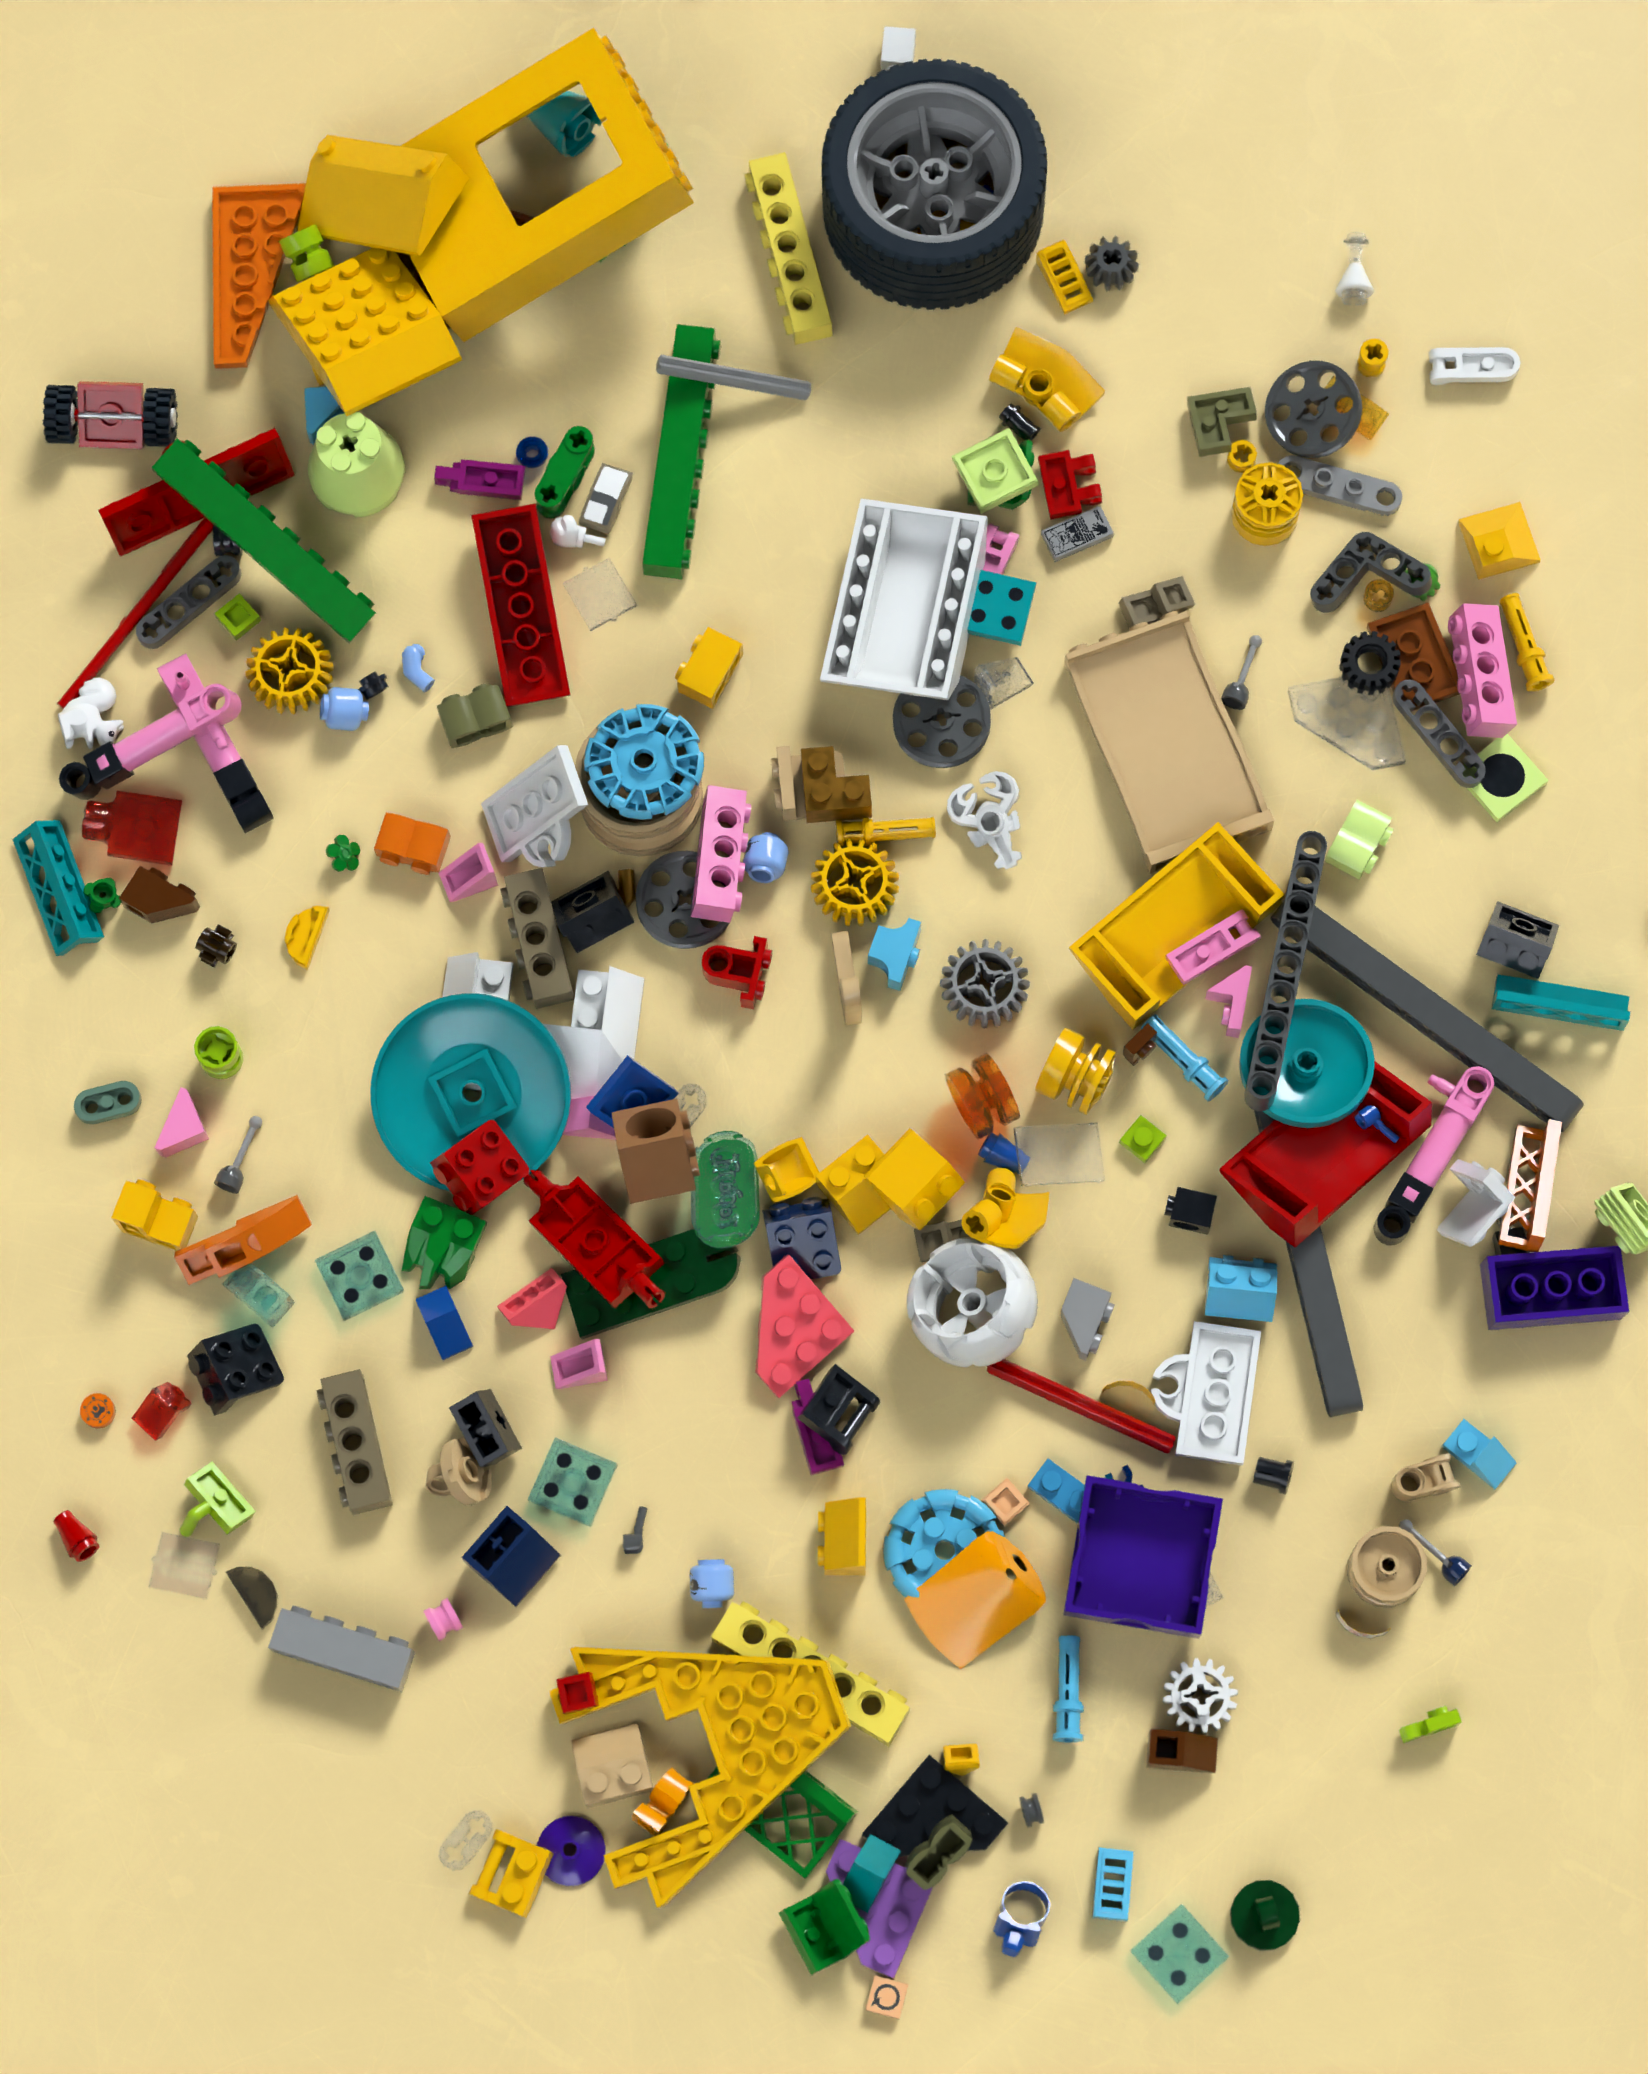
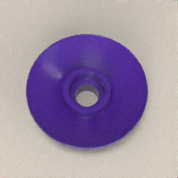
M566 1816L554 1820L542 1831L537 1846L554 1853L545 1875L560 1885L577 1886L590 1881L600 1871L605 1860L603 1855L606 1854V1847L602 1834L593 1823L582 1817ZM567 1844L576 1845L577 1851L575 1855L566 1856L564 1854V1847Z

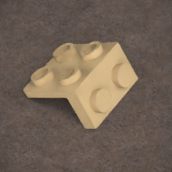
M790 746L776 747L777 758H771L773 778L779 777L780 789L774 790L776 809H782L783 821L806 819L801 755L790 756ZM835 751L836 777H845L843 755Z

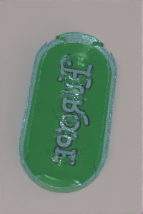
M721 1131L709 1135L704 1139V1143L699 1148L698 1146L695 1148L700 1176L694 1177L696 1190L691 1191V1221L696 1235L703 1243L715 1248H729L747 1240L754 1233L759 1223V1174L753 1164L758 1159L754 1144L747 1138H744L742 1134L735 1131Z

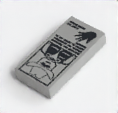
M1098 506L1042 530L1041 535L1054 562H1057L1113 538L1114 532L1101 506Z

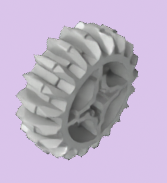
M987 939L982 941V948H977L975 941H971L969 943V952L960 946L957 949L960 958L953 955L948 957V962L952 967H943L942 974L948 978L940 980V987L947 989L942 992V999L951 1000L947 1005V1009L951 1012L959 1008L956 1017L959 1021L968 1015L969 1026H974L976 1019L981 1020V1027L984 1029L987 1028L988 1020L990 1019L993 1020L995 1027L1000 1026V1016H1003L1007 1021H1011L1013 1016L1010 1009L1018 1013L1022 1010V1006L1018 1001H1027L1028 994L1023 990L1030 987V981L1022 979L1028 975V969L1024 967L1018 968L1022 963V958L1018 956L1010 959L1013 949L1009 947L1004 952H1001V942L999 941L995 943L994 949L988 948L989 942ZM985 961L1000 965L1006 972H1003V970H990L986 966ZM973 964L975 975L965 980V984L958 986L957 981L962 971ZM981 973L983 979L990 983L989 995L987 989L980 984ZM1012 982L1013 987L1010 994L1005 1000L997 1004L995 992L1004 988L1006 983ZM966 995L967 998L978 997L984 1002L985 1007L974 1005L963 996Z

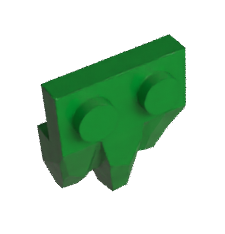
M425 1196L408 1234L402 1271L411 1272L415 1267H420L422 1272L419 1289H431L439 1275L444 1277L445 1285L449 1289L453 1288L465 1280L475 1258L474 1252L487 1226V1222Z

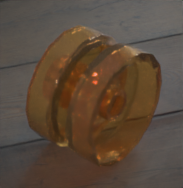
M987 1053L971 1060L972 1076L960 1066L945 1074L946 1084L954 1103L969 1130L978 1140L993 1132L994 1121L992 1115L997 1122L1004 1126L1020 1119L1019 1109L1012 1091L997 1064Z

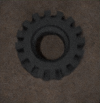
M1365 631L1361 632L1360 637L1357 638L1355 635L1351 638L1350 643H1346L1339 667L1340 671H1342L1341 677L1343 681H1348V687L1351 690L1355 686L1358 688L1357 693L1363 694V690L1368 691V695H1374L1375 691L1378 690L1380 694L1385 691L1386 687L1390 688L1401 664V660H1399L1400 651L1395 650L1396 643L1394 641L1390 643L1387 641L1388 636L1385 634L1381 638L1377 636L1378 632L1372 631L1371 635H1367ZM1368 652L1377 654L1382 660V669L1375 674L1363 672L1357 663L1358 658L1362 654Z

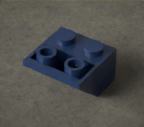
M506 1506L461 1558L466 1565L517 1607L561 1555L533 1527Z

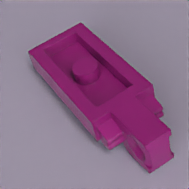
M461 459V462H453V467L436 466L435 485L450 487V492L522 500L525 466Z
M809 1378L797 1381L794 1386L798 1400L791 1402L793 1407L792 1413L810 1475L843 1467L842 1455L835 1452L829 1442L798 1419V1416L812 1397L813 1391Z

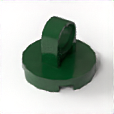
M1271 1880L1255 1881L1244 1886L1235 1896L1230 1909L1231 1926L1236 1936L1247 1946L1259 1951L1275 1950L1287 1944L1296 1934L1300 1922L1299 1905L1293 1893L1284 1885Z

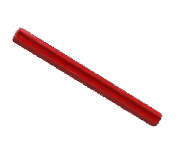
M1006 1359L987 1366L988 1373L1166 1454L1172 1450L1176 1439L1175 1436Z

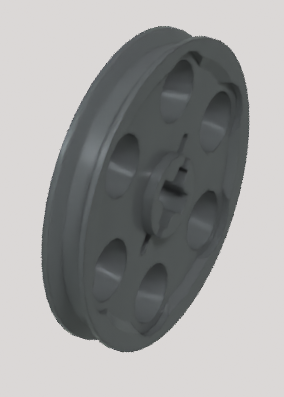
M1306 361L1286 370L1272 385L1265 404V420L1273 438L1288 452L1304 458L1324 457L1341 449L1355 434L1362 416V399L1355 382L1343 369L1325 361ZM1325 373H1334L1336 375L1334 385L1330 388H1322L1320 386L1321 377ZM1293 378H1304L1305 384L1301 391H1289V382ZM1345 397L1351 398L1353 400L1351 410L1346 413H1339L1337 411L1339 400ZM1311 403L1318 406L1317 410L1319 413L1315 416L1309 413L1310 409L1308 406ZM1283 405L1290 408L1289 417L1284 421L1275 420L1274 413L1276 409ZM1330 426L1337 427L1339 430L1337 438L1332 442L1323 441L1322 434L1324 430ZM1299 430L1306 431L1307 439L1305 443L1301 446H1293L1291 443L1292 435Z
M961 675L949 700L900 693L895 702L893 729L896 740L910 758L925 766L949 768L969 761L983 748L990 732L991 713L984 693L975 683ZM962 693H971L976 700L973 705L964 707L957 702V698ZM909 703H914L920 708L919 714L912 718L902 713L903 706ZM937 715H944V718L947 719L946 725L940 726L939 721H936ZM971 722L977 723L982 727V731L978 736H968L963 730L965 725ZM921 733L926 737V743L921 747H913L908 742L910 735ZM944 743H953L958 750L955 755L945 757L940 754L939 748Z
M676 851L663 855L646 868L637 885L636 909L641 924L654 939L670 947L680 949L701 947L719 937L729 924L719 921L718 925L714 928H706L701 924L700 918L691 917L692 904L689 905L685 902L682 906L679 905V895L681 894L686 897L688 894H691L694 890L695 877L687 876L682 869L688 862L697 863L698 852ZM659 871L666 872L670 876V881L665 886H656L651 880L653 874ZM712 881L713 883H721L726 887V885L721 881ZM650 902H658L662 905L663 912L657 917H651L644 911L645 906ZM674 923H683L687 926L688 932L684 937L676 938L670 934V926Z

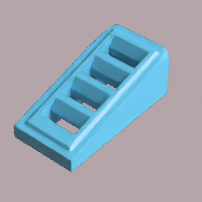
M1099 1847L1092 1918L1128 1921L1134 1851ZM1105 1858L1124 1860L1125 1867L1105 1865ZM1104 1872L1123 1874L1124 1881L1104 1879ZM1103 1886L1123 1888L1122 1895L1102 1893ZM1102 1900L1122 1902L1121 1909L1102 1907Z

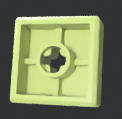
M1633 1183L1612 1187L1610 1191L1605 1192V1195H1601L1599 1199L1595 1200V1206L1597 1207L1595 1214L1605 1226L1610 1225L1618 1235L1615 1237V1241L1622 1251L1627 1254L1629 1252L1631 1254H1639L1648 1250V1203Z

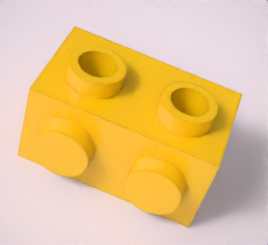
M707 627L704 635L698 634L691 647L693 654L688 663L684 661L681 663L675 679H677L678 692L713 709L743 656V644Z

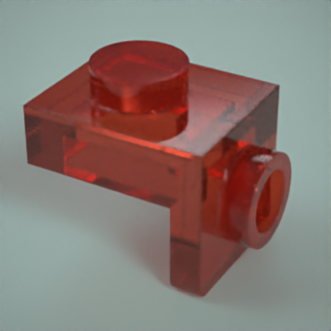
M166 1382L150 1391L131 1419L156 1441L164 1436L179 1413L187 1410L192 1403L185 1397L184 1392L179 1387Z

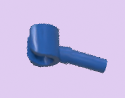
M1366 1106L1355 1116L1356 1123L1362 1129H1367L1374 1125L1377 1130L1381 1131L1394 1144L1400 1138L1381 1120L1380 1112L1375 1106Z

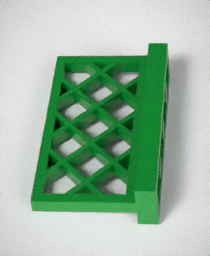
M718 1767L713 1770L707 1779L720 1774ZM807 1770L790 1785L794 1791H784L780 1795L783 1817L764 1819V1812L759 1815V1820H754L744 1829L805 1879L848 1823L858 1813L855 1808ZM800 1794L804 1797L808 1814L788 1816L786 1795ZM812 1805H814L821 1812L812 1813ZM827 1816L838 1825L830 1836L816 1838L813 1817ZM808 1818L811 1838L791 1841L789 1820ZM784 1821L786 1841L773 1843L766 1837L765 1823ZM760 1824L761 1833L752 1825ZM825 1841L817 1851L816 1842ZM811 1843L813 1858L805 1868L794 1860L792 1845ZM787 1845L788 1854L785 1853L778 1846Z

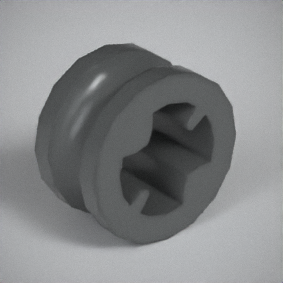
M1033 1793L1029 1799H1025L1024 1796L1019 1797L1027 1828L1032 1827V1823L1036 1821L1043 1824L1044 1818L1037 1794Z

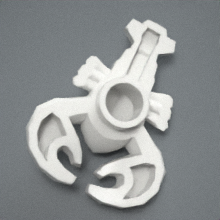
M994 771L985 774L979 781L980 784H996L995 788L985 787L983 790L988 795L1001 799L1000 803L985 801L978 808L976 815H973L972 812L977 802V793L971 794L970 799L965 800L967 793L974 788V785L969 783L960 786L952 792L947 801V812L952 822L960 826L977 828L978 831L967 832L971 842L974 843L975 847H981L988 843L999 856L994 865L997 869L1004 867L1008 870L1017 866V861L1022 859L1021 852L1012 851L1010 832L1020 828L1018 812L1014 810L1009 816L1007 814L1013 804L1018 801L1020 790L1015 779L1009 774Z

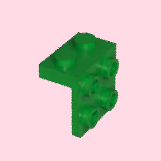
M839 1879L829 1882L813 1895L779 1912L811 1976L845 1959L870 1941L868 1926L865 1920L858 1915L848 1888Z

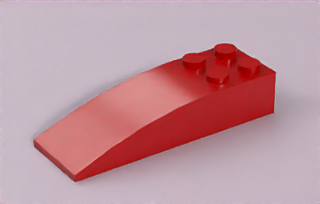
M536 504L471 515L506 706L511 707L571 696Z

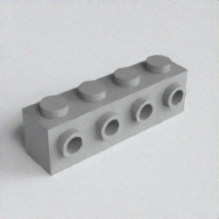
M292 1606L291 1611L281 1608L268 1646L272 1652L399 1692L403 1691L415 1652L408 1648V1641L389 1636L388 1641L375 1637L376 1631L357 1626L356 1631L344 1628L343 1621L329 1616H324L323 1621L310 1617L311 1611L298 1606Z

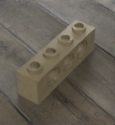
M543 868L505 876L506 887L501 888L500 891L504 907H511L514 918L507 919L512 939L519 937L521 949L515 950L519 969L526 968L529 980L522 981L527 1000L533 999L536 1009L574 1000ZM531 902L537 905V909L531 914H524L520 911V908L525 903ZM534 933H540L545 936L543 942L538 945H532L527 940ZM541 964H548L552 967V971L546 976H539L535 973L536 968Z
M359 1369L320 1379L322 1389L317 1390V1396L321 1410L327 1408L329 1421L324 1422L328 1442L334 1441L337 1454H333L331 1457L335 1474H342L344 1487H339L343 1508L349 1506L350 1511L355 1515L393 1505L364 1375ZM352 1403L355 1409L350 1417L341 1418L337 1415L338 1408L342 1404ZM352 1435L362 1437V1443L358 1449L353 1451L345 1449V1441L348 1437ZM358 1468H367L369 1470V1477L363 1483L352 1481V1475Z

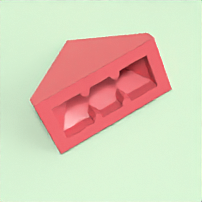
M550 1268L497 1307L513 1326L555 1329L567 1286L554 1269Z

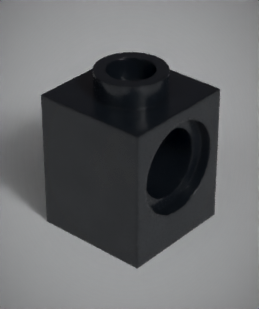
M1177 1187L1175 1196L1169 1195L1164 1215L1171 1216L1169 1226L1208 1235L1217 1196Z

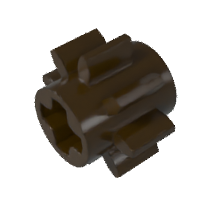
M219 924L215 930L208 927L205 928L196 943V949L201 951L199 954L201 961L214 968L218 961L227 964L237 947V943L232 941L234 937L231 934L232 931Z

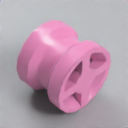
M448 1598L442 1600L440 1606L435 1609L427 1608L423 1611L439 1641L446 1638L448 1632L452 1630L459 1631L464 1628Z

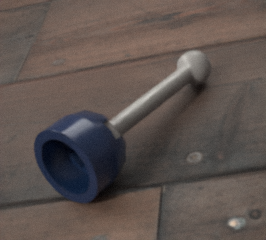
M1405 1519L1400 1522L1399 1528L1412 1533L1428 1551L1443 1563L1442 1574L1453 1586H1456L1469 1572L1472 1565L1460 1556L1447 1558L1413 1528L1410 1520Z

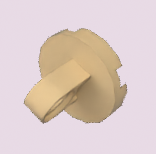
M465 1437L448 1441L442 1448L440 1463L431 1466L427 1471L426 1489L428 1492L437 1496L453 1495L456 1500L464 1505H474L489 1497L492 1488L490 1469L484 1471V1467L480 1468ZM435 1479H444L445 1482H440Z

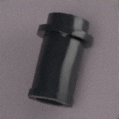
M1012 403L1009 404L999 416L1002 420L1001 424L1004 427L1009 426L1023 440L1032 441L1041 430L1021 412L1019 405L1015 407Z

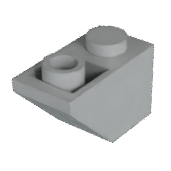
M1074 1278L1062 1306L1060 1316L1079 1358L1086 1361L1089 1352L1096 1354L1103 1336L1098 1334L1097 1331L1101 1321L1108 1323L1115 1304L1109 1302L1111 1292Z

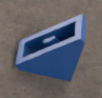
M447 1286L415 1299L442 1360L473 1347Z

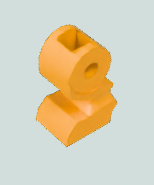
M671 1767L653 1788L649 1795L648 1804L642 1803L633 1812L632 1820L653 1836L661 1834L667 1826V1821L676 1814L677 1808L689 1794L688 1786L694 1783L688 1781Z

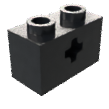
M491 1389L476 1391L449 1407L480 1468L495 1465L522 1449Z

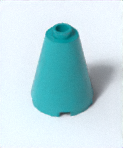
M566 91L527 115V118L556 150L566 157L567 154L575 157L583 152L596 136L591 133L595 123L599 126L601 125V121L588 97L571 91Z

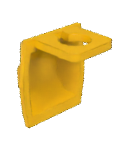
M802 1137L776 1146L753 1163L772 1203L791 1198L810 1188L816 1183V1175L819 1173Z

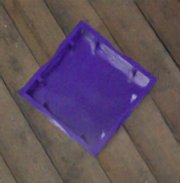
M1087 1475L1063 1615L1199 1639L1202 1634L1209 1590L1210 1567L1213 1550L1216 1546L1223 1499L1176 1490H1151L1135 1483Z

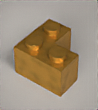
M834 746L801 749L807 823L828 822L838 819L872 818L869 775L836 777Z

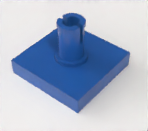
M627 1055L586 1108L590 1113L614 1128L612 1112L672 1100L679 1093L670 1084Z

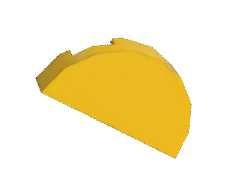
M312 906V908L294 915L286 927L285 943L288 953L297 965L306 970L310 966L328 917L329 907Z

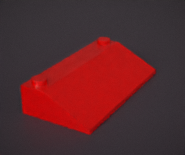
M1375 1061L1374 1075L1369 1091L1363 1102L1350 1115L1336 1123L1315 1128L1295 1127L1274 1120L1220 1168V1173L1270 1230L1296 1248L1431 1127L1432 1102ZM1366 1106H1375L1378 1108L1384 1124L1400 1138L1394 1144L1381 1131L1377 1130L1374 1125L1367 1129H1362L1355 1121V1116Z

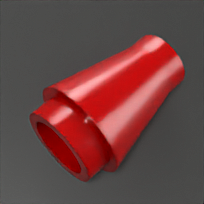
M66 1510L55 1517L53 1523L58 1529L70 1558H75L77 1562H82L97 1552L99 1549L98 1537L74 1517L70 1510Z

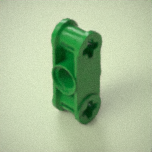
M574 426L566 432L556 453L549 460L545 473L535 489L537 510L545 518H557L564 512L594 457L593 436L586 427Z

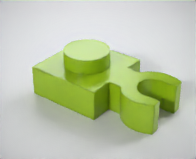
M1447 1706L1427 1712L1428 1718L1424 1721L1401 1727L1399 1732L1403 1743L1458 1726L1462 1722L1458 1709L1448 1712Z

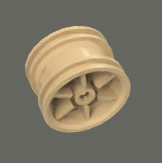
M640 721L628 723L629 730L642 727ZM662 724L658 727L657 732L666 736L670 728ZM595 728L584 740L577 754L575 764L588 806L582 809L581 812L589 830L606 847L625 855L638 857L656 855L678 845L694 829L701 815L703 804L702 780L699 786L695 785L690 792L692 797L673 813L666 816L665 814L653 815L652 819H634L632 822H627L623 816L619 815V810L613 807L607 808L594 795L588 784L590 776L584 770V755L589 738H594L598 731ZM609 738L605 745L613 749L618 740ZM685 747L675 748L677 756L687 754ZM644 753L639 754L634 761L638 767L647 768L653 763V760L643 757ZM611 765L604 766L601 769L603 775L613 773ZM675 773L678 777V781L675 784L680 785L684 777ZM623 787L617 793V795L624 799H627L630 794ZM659 791L646 794L648 803L661 800Z

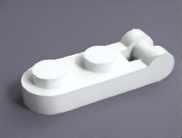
M1506 347L1434 348L1429 351V362L1433 364V370L1430 372V383L1433 385L1459 382H1506L1515 378L1520 368L1518 354ZM1454 362L1455 369H1446L1445 363Z

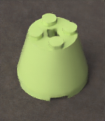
M355 412L349 416H346L345 413L339 414L329 419L319 428L308 461V477L317 499L329 510L333 509L340 513L354 515V517L369 516L390 505L397 497V492L401 487L405 473L403 455L397 442L388 432L360 412Z

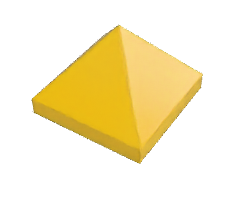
M977 1744L943 1746L946 1771L964 1776L980 1768Z

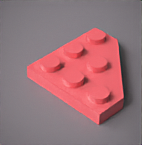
M786 1255L765 1273L761 1281L762 1298L761 1311H759V1341L755 1373L777 1398L786 1393L797 1381L804 1377L854 1332L852 1327L790 1255Z

